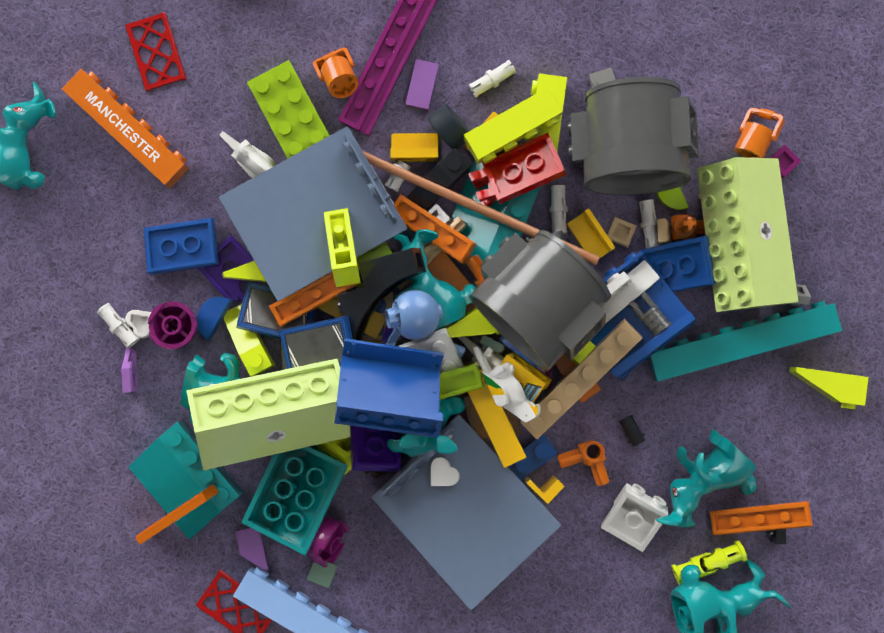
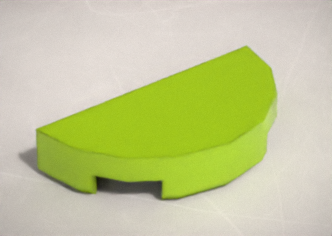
M680 187L656 193L661 204L670 209L680 211L689 208Z

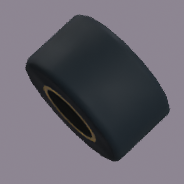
M443 104L428 118L430 125L450 148L458 149L465 142L464 134L470 130L447 104Z

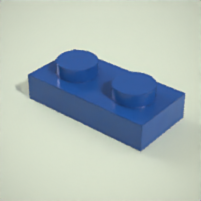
M542 434L538 439H535L523 448L527 458L510 465L509 468L521 481L558 453L547 437Z

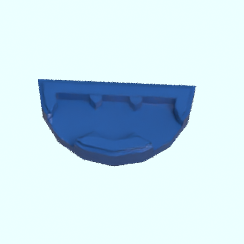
M212 297L200 307L197 316L198 328L206 340H211L233 302L232 299Z

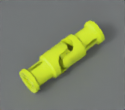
M737 540L734 545L723 549L720 547L716 548L712 553L706 552L690 558L689 562L678 566L673 564L671 568L678 585L682 583L681 570L687 565L699 567L701 571L700 579L715 573L718 568L724 570L730 564L741 560L745 562L748 559L743 545ZM701 558H702V566L706 569L707 572H704V571L702 570V568H701V565H700V559H701Z

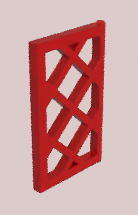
M165 12L125 25L146 91L180 80H186ZM163 20L165 26L163 34L152 29L155 21ZM140 26L146 29L140 41L134 38L132 28ZM149 32L161 37L155 49L144 44ZM165 39L170 42L173 51L170 57L159 51ZM141 47L153 52L147 64L141 60L139 54ZM156 55L168 60L162 72L151 67ZM172 62L177 64L180 75L171 77L166 74ZM148 70L160 75L157 82L149 84L146 76Z
M220 569L195 606L233 633H243L242 627L256 625L257 633H264L272 619L259 620L258 611L254 609L255 621L241 623L239 610L251 607L247 604L239 606L237 598L233 597L235 607L221 609L219 595L233 593L234 595L240 583ZM223 577L231 583L232 589L218 591L217 582ZM215 596L217 610L212 611L203 605L207 597ZM236 610L238 624L232 625L223 619L222 613Z

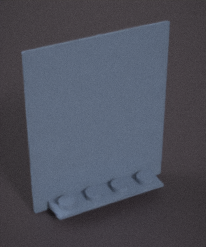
M348 126L219 196L247 250L252 255L278 302L332 272L324 212L348 208L356 258L407 230L405 223L390 199L391 195L386 193L378 179L379 177L375 174Z
M458 415L439 433L441 436L449 437L457 445V452L442 454L431 451L413 457L372 496V499L466 606L473 610L515 569H518V566L545 542L561 524L508 467H503L500 458ZM440 457L447 459L450 462V466L459 471V482L453 486H431V464L433 460Z

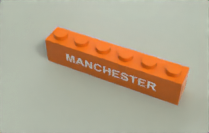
M80 69L66 83L62 90L165 186L171 188L189 169L184 164L187 159L177 150L174 153L167 148L170 143L160 134L155 137L150 132L153 128L144 119L138 121L133 116L136 112L126 103L121 105L116 101L119 96L109 87L103 89L99 85L102 80L92 71L87 74L84 70Z

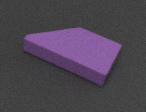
M129 348L125 351L121 368L123 393L138 391L135 348Z
M250 527L236 530L240 555L264 571L268 570L269 565L262 533Z

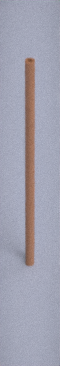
M363 151L370 165L533 238L540 231L526 223ZM562 240L586 262L597 265L600 259L599 256Z

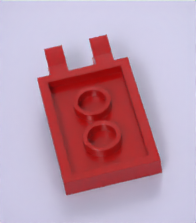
M548 133L523 143L508 152L497 155V158L487 164L482 162L483 169L469 173V177L476 190L488 184V189L476 192L481 204L487 207L491 206L496 199L499 204L505 203L567 175Z

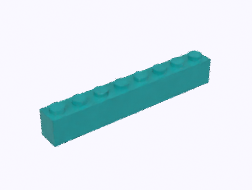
M825 301L810 304L812 309L803 311L802 307L788 310L789 315L783 317L776 313L765 316L766 321L757 323L755 319L743 322V327L739 329H734V326L719 329L720 334L712 336L711 332L696 335L698 340L689 342L688 338L674 341L675 346L669 348L664 346L647 358L653 381H662L840 332L842 327L835 303L826 304Z

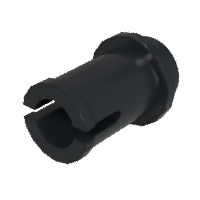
M633 415L619 421L629 439L627 441L628 444L631 443L634 447L645 441V433H641Z

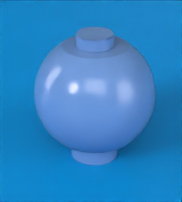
M407 291L394 301L392 308L385 310L386 324L388 329L396 328L397 332L405 338L412 340L423 339L431 335L437 328L439 319H442V308L431 295L424 291Z

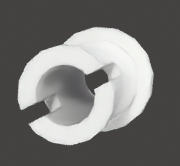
M398 160L397 164L394 163V165L407 171H409L411 168L409 165L400 160ZM391 174L385 186L398 192L404 179Z

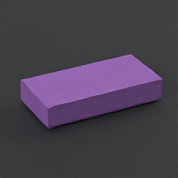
M416 59L406 106L429 111L439 64Z

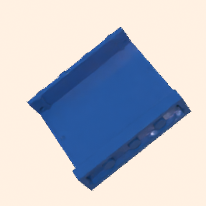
M642 251L639 253L633 252L624 259L625 263L619 268L615 266L607 271L605 274L606 278L603 281L607 286V280L616 273L620 275L623 271L628 274L643 261H646L657 274L658 272L646 259ZM659 274L660 279L647 289L646 293L672 325L654 337L645 323L638 318L628 305L606 323L590 340L596 346L624 318L642 335V339L610 369L618 380L696 323V318L685 308ZM641 295L633 301L637 303L643 314L651 309L644 302Z
M345 339L341 356L334 424L438 438L443 422V413L439 412L440 368L444 353Z

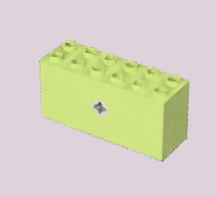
M735 157L697 168L700 190L698 197L701 199L705 234L709 239L714 281H716V284L713 285L716 312L798 302L779 160L777 158Z
M338 359L187 390L203 471L350 437L349 425L334 424L340 374Z

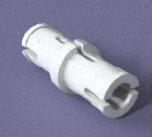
M507 60L492 71L489 69L485 72L486 75L472 84L470 83L469 88L472 92L474 91V96L477 98L490 88L498 87L501 81L515 74L516 70L513 65L510 66L511 62Z
M565 185L550 186L551 207H549V213H551L553 232L562 230L563 233H567L566 212H568V207L565 201Z
M654 200L638 202L642 220L640 226L643 228L646 248L660 246Z
M110 303L103 305L97 311L98 315L110 327L111 333H115L127 349L140 340L129 328L125 318H121Z

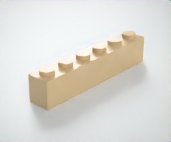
M624 318L596 345L580 364L573 367L536 403L540 404L541 407L539 416L526 423L521 420L520 423L538 439L642 339V335Z

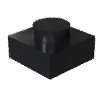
M786 529L766 531V535L770 538L771 542L786 544Z

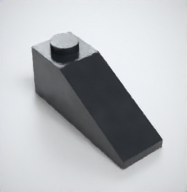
M454 148L426 175L425 179L451 189L471 170V164ZM416 186L406 198L427 211L441 196Z

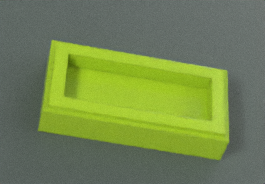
M474 363L440 373L439 400L483 388L484 383L478 364Z

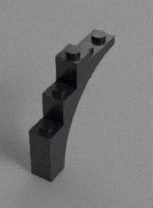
M409 248L358 263L360 281L364 287L338 294V308L343 316L349 317L353 340L362 341L372 314L381 301L394 288L406 280L426 272L421 248Z

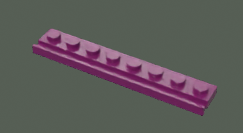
M398 0L358 79L357 90L350 95L338 119L339 123L368 137L370 136L438 0Z

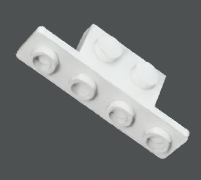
M646 261L641 262L628 274L623 271L620 275L616 273L607 280V287L611 298L601 306V309L606 312L605 324L660 279Z

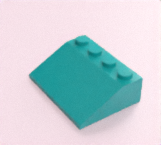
M475 160L470 173L483 169L482 162L477 164ZM468 176L461 195L481 203L476 192L488 189V184L476 190ZM540 187L502 204H499L496 199L489 207L526 223ZM459 204L456 205L451 218L454 220L456 217H460L467 226L461 234L477 244L469 258L473 255H478L482 262L490 254L494 255L500 249L499 245L506 237L509 236L511 238L515 233L519 236L522 234V232Z
M184 420L172 425L128 467L167 514L209 486H216L219 491L216 495L174 522L189 540L244 493L222 466L203 471L196 436Z
M314 445L274 454L241 523L303 555H307L348 465Z

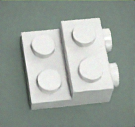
M626 483L615 499L614 506L602 522L601 528L643 552L662 525L656 519L668 516V507L666 502L659 496L652 498L646 495L645 490L640 485L633 484L631 486Z

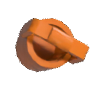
M347 48L333 51L313 62L320 81H325L333 97L346 98L357 90L358 79L352 69L355 65Z
M750 108L740 126L739 132L741 135L734 151L745 158H764L771 142L777 140L784 126L785 120L783 116L775 111L763 108ZM753 115L771 121H778L774 131L761 124L750 122Z

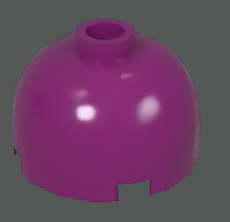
M170 301L159 304L152 310L148 318L150 338L157 345L165 349L185 347L193 341L197 334L198 321L196 315L188 306L181 302Z
M324 517L307 556L325 568L328 567L327 562L333 564L345 543L340 544L344 532L349 533L348 525L336 518Z

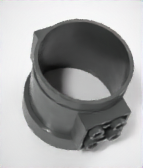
M632 77L608 81L594 86L586 92V110L584 112L571 113V122H568L567 125L568 133L572 140V145H569V157L583 169L584 187L586 190L606 195H640L672 190L690 182V158L699 157L697 110L688 96L680 97L681 87L678 83L665 78Z
M540 230L535 235V238L528 243L516 233L511 238L509 236L500 243V249L494 255L490 254L482 262L481 272L484 281L469 297L479 312L510 344L535 365L545 371H549L563 355L572 360L605 326L606 312L601 309V306L609 301L611 294L596 271L576 251L555 235Z

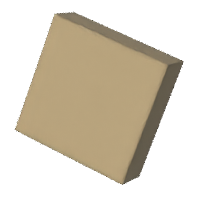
M614 217L607 236L611 242L628 248L637 226Z
M666 218L657 219L659 244L672 243L671 225Z

